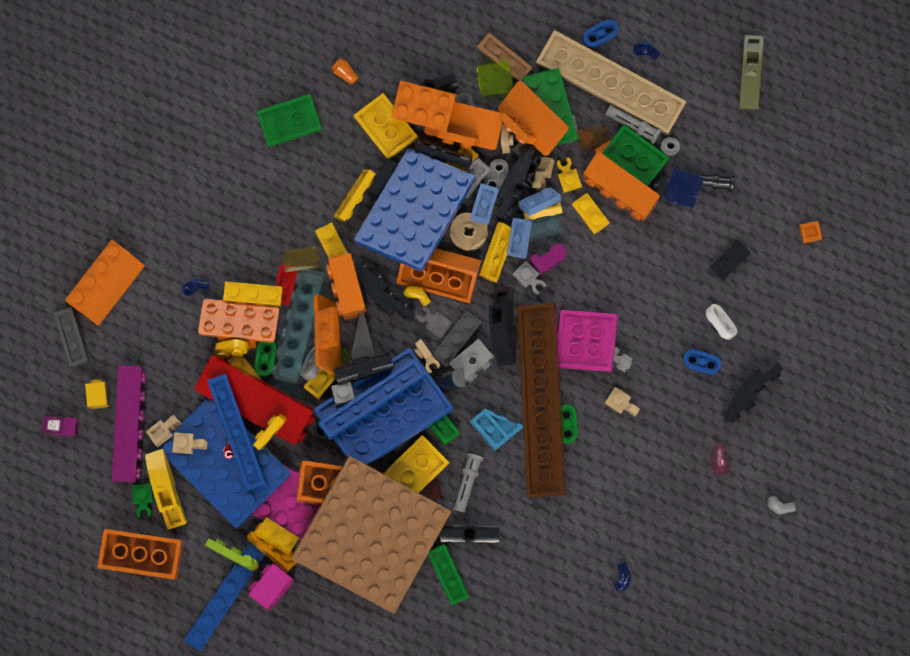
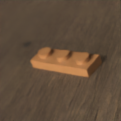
M490 33L477 46L479 51L516 81H523L522 77H526L532 70L529 64Z

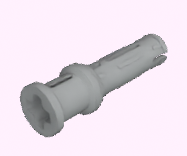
M610 105L605 114L636 131V134L650 140L653 145L662 131L648 125L647 121L641 122L613 105Z
M467 453V463L465 468L462 469L464 476L453 510L465 513L474 479L479 476L480 462L484 459L471 453Z

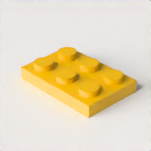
M382 93L354 114L353 117L385 158L391 159L415 141L418 136L407 122L391 118L394 106Z
M422 435L383 474L420 493L449 462Z

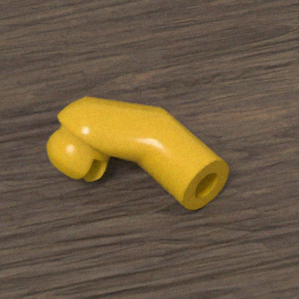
M410 285L404 289L405 297L418 298L423 307L431 302L422 287Z

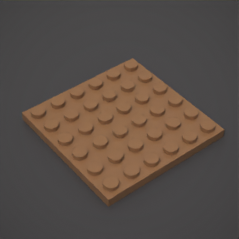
M348 455L291 559L395 614L448 519L451 510Z

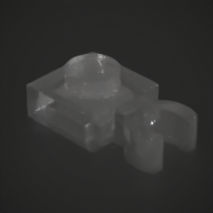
M422 307V311L426 313V316L422 318L417 315L416 319L419 322H427L425 328L439 338H442L452 322L438 312H435L432 316L426 307Z

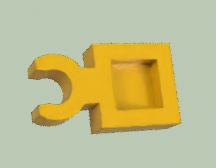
M569 157L566 158V166H562L560 161H557V168L562 171V173L558 174L563 193L582 188L577 170H570L571 160Z

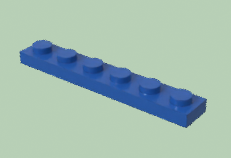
M412 360L320 421L318 425L328 439L331 440L423 379L425 373L417 362Z
M226 374L207 380L246 491L264 485L265 481Z
M252 543L248 544L241 555H249L257 560L259 564L265 557V554ZM236 563L184 641L201 652L255 571H250Z

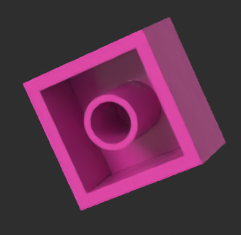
M275 564L267 565L261 573L263 577L260 581H255L249 588L251 591L249 596L269 611H271L294 582L293 578Z

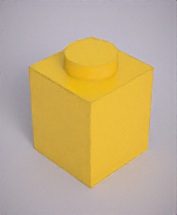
M101 379L91 380L89 384H85L88 408L110 407L107 383L102 382Z

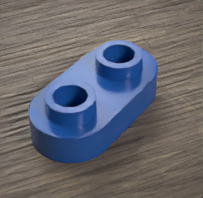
M608 19L588 29L583 36L584 44L588 48H597L614 39L618 34V24ZM607 28L612 29V32L607 33L605 30ZM595 37L596 41L591 42L589 38Z
M689 350L683 356L685 367L694 371L714 375L721 368L720 359L712 354L698 350ZM694 357L696 362L690 363L689 358ZM709 362L714 364L713 369L708 368L707 364Z

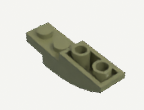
M745 35L739 109L758 110L764 36Z

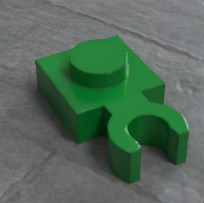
M151 483L131 485L133 505H139L136 512L137 517L141 518L143 510H146L148 517H151L152 511L148 507V504L153 503Z

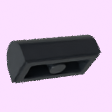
M388 158L385 159L369 189V195L377 199L379 198L398 164Z
M463 368L450 370L433 377L434 382L442 393L466 387Z

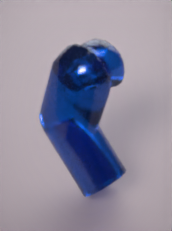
M639 43L633 48L635 55H649L655 61L661 55L650 43Z
M193 278L183 286V294L190 296L198 289L209 291L210 281Z
M626 562L617 565L621 576L614 583V588L618 592L625 591L632 579Z

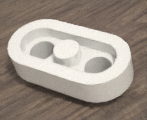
M712 304L707 308V319L714 325L719 335L728 340L733 338L737 334V328L725 311L717 304Z

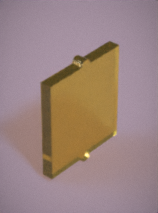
M317 247L284 251L282 262L285 272L318 268V260L320 258L317 255Z

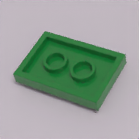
M310 94L256 111L268 148L322 131Z
M625 125L622 126L602 152L604 156L646 186L651 184L669 160L668 156Z

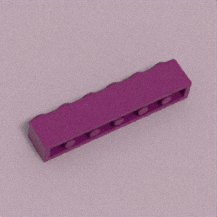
M118 366L112 481L114 483H138V479H141L142 468L139 467V460H142L143 457L140 440L144 438V429H141V421L145 419V410H142V402L146 400V391H143V383L147 382V372L144 371L142 366Z

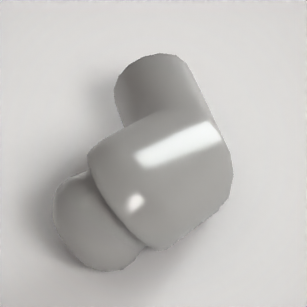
M770 496L767 499L769 509L778 515L796 511L794 502L783 504L777 500L776 496Z

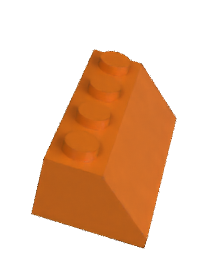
M599 151L583 173L584 182L588 186L598 188L602 196L607 199L609 197L616 201V206L622 210L626 208L637 221L640 219L645 221L660 198L659 194Z
M111 240L65 301L99 326L145 265L115 241Z
M436 248L423 272L401 263L397 284L419 286L426 292L470 304L481 260Z

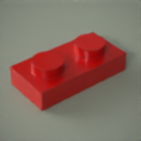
M284 265L279 267L275 286L283 287L281 305L289 307L291 305L299 273L297 268Z

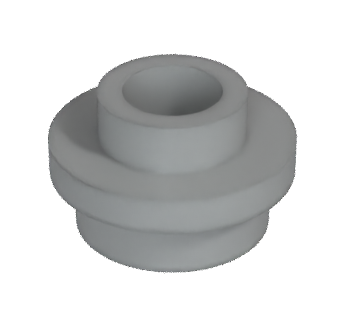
M668 137L662 141L661 150L665 155L674 156L679 152L680 144L677 139ZM671 143L674 145V148L669 149L667 145Z

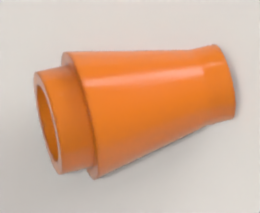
M342 58L331 67L335 75L350 85L359 78L347 60Z

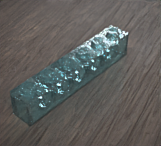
M302 268L301 273H297L295 281L298 284L297 290L292 292V309H288L286 315L288 325L287 328H283L281 338L284 339L283 344L277 350L278 364H274L272 370L274 380L277 382L298 386L300 369L304 363L315 320L314 295H321L326 277L323 272ZM305 286L313 288L310 294L302 292ZM306 304L308 306L307 311L299 312V305ZM297 322L303 324V328L300 331L293 330V325ZM291 341H297L298 347L292 350L288 348V344ZM287 359L294 361L293 366L290 368H285L283 365Z

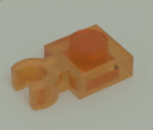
M595 127L577 130L580 150L598 147V141L600 140L602 142L611 140V137H604L602 134L609 131V127H603L598 132H596Z

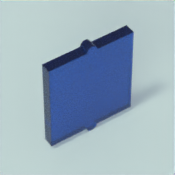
M674 167L663 199L674 202L677 206L682 205L693 209L704 177L692 174L691 171L686 172Z

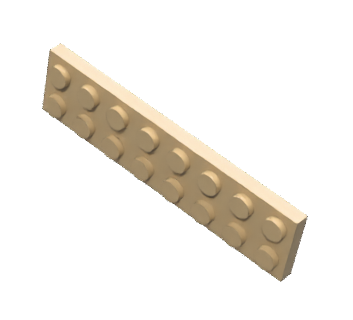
M555 30L536 61L537 65L546 70L559 68L563 79L641 121H647L648 125L657 130L661 129V132L666 135L671 131L687 102Z

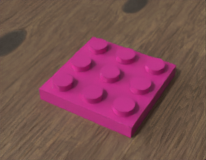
M561 310L558 330L559 368L612 372L618 314Z
M286 467L292 475L252 515L262 521L266 517L299 537L298 540L301 541L321 505L295 502L298 473Z

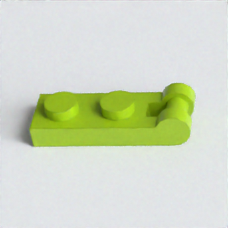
M216 539V541L207 540L205 546L250 571L258 569V561L251 556H241V551L234 547L231 550L226 548L227 544L219 539Z

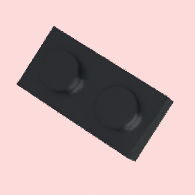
M736 240L710 268L725 280L751 252Z

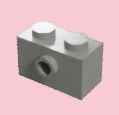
M478 339L453 359L449 366L452 370L463 368L465 382L468 380L470 383L478 376L477 372L482 368L486 370L493 364L494 356Z

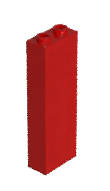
M216 354L210 357L194 388L195 391L214 401L207 380L226 374L242 417L267 429L269 427L267 424L274 415L277 417L282 414L287 420L275 435L293 445L303 442L307 435V432H305L308 425L311 426L316 418L313 415L314 408Z

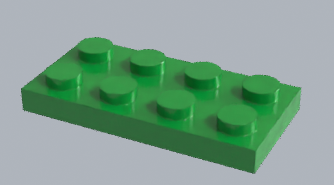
M559 68L522 77L523 82L569 127L556 146L578 140Z

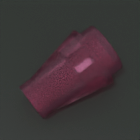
M713 446L711 464L713 474L724 475L729 473L730 465L725 452V446Z

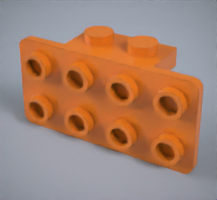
M522 81L516 83L498 107L499 112L503 113L499 118L504 123L503 126L508 131L514 132L516 134L515 138L520 143L532 144L546 156L551 153L569 129L568 125Z
M455 102L447 132L425 127L424 131L427 135L442 138L443 143L453 145L454 142L461 143L460 147L471 149L472 146L496 150L503 124L499 118L503 113Z
M317 294L314 295L313 303L315 363L318 368L335 375L333 368L341 366L340 316L336 302Z
M205 299L202 304L198 332L202 336L217 337L218 342L237 339L247 342L249 344L248 350L257 348L258 341L269 343L275 341L279 308L271 305Z

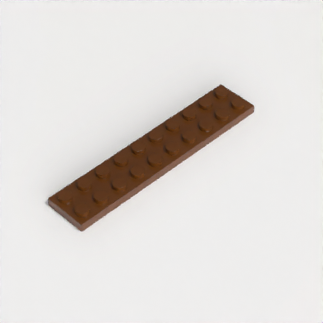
M556 303L519 306L518 327L527 498L566 495Z

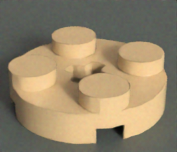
M472 213L458 215L452 221L450 227V237L453 244L464 251H473L480 248L488 236L487 225L470 221ZM466 227L474 229L472 236L464 235Z

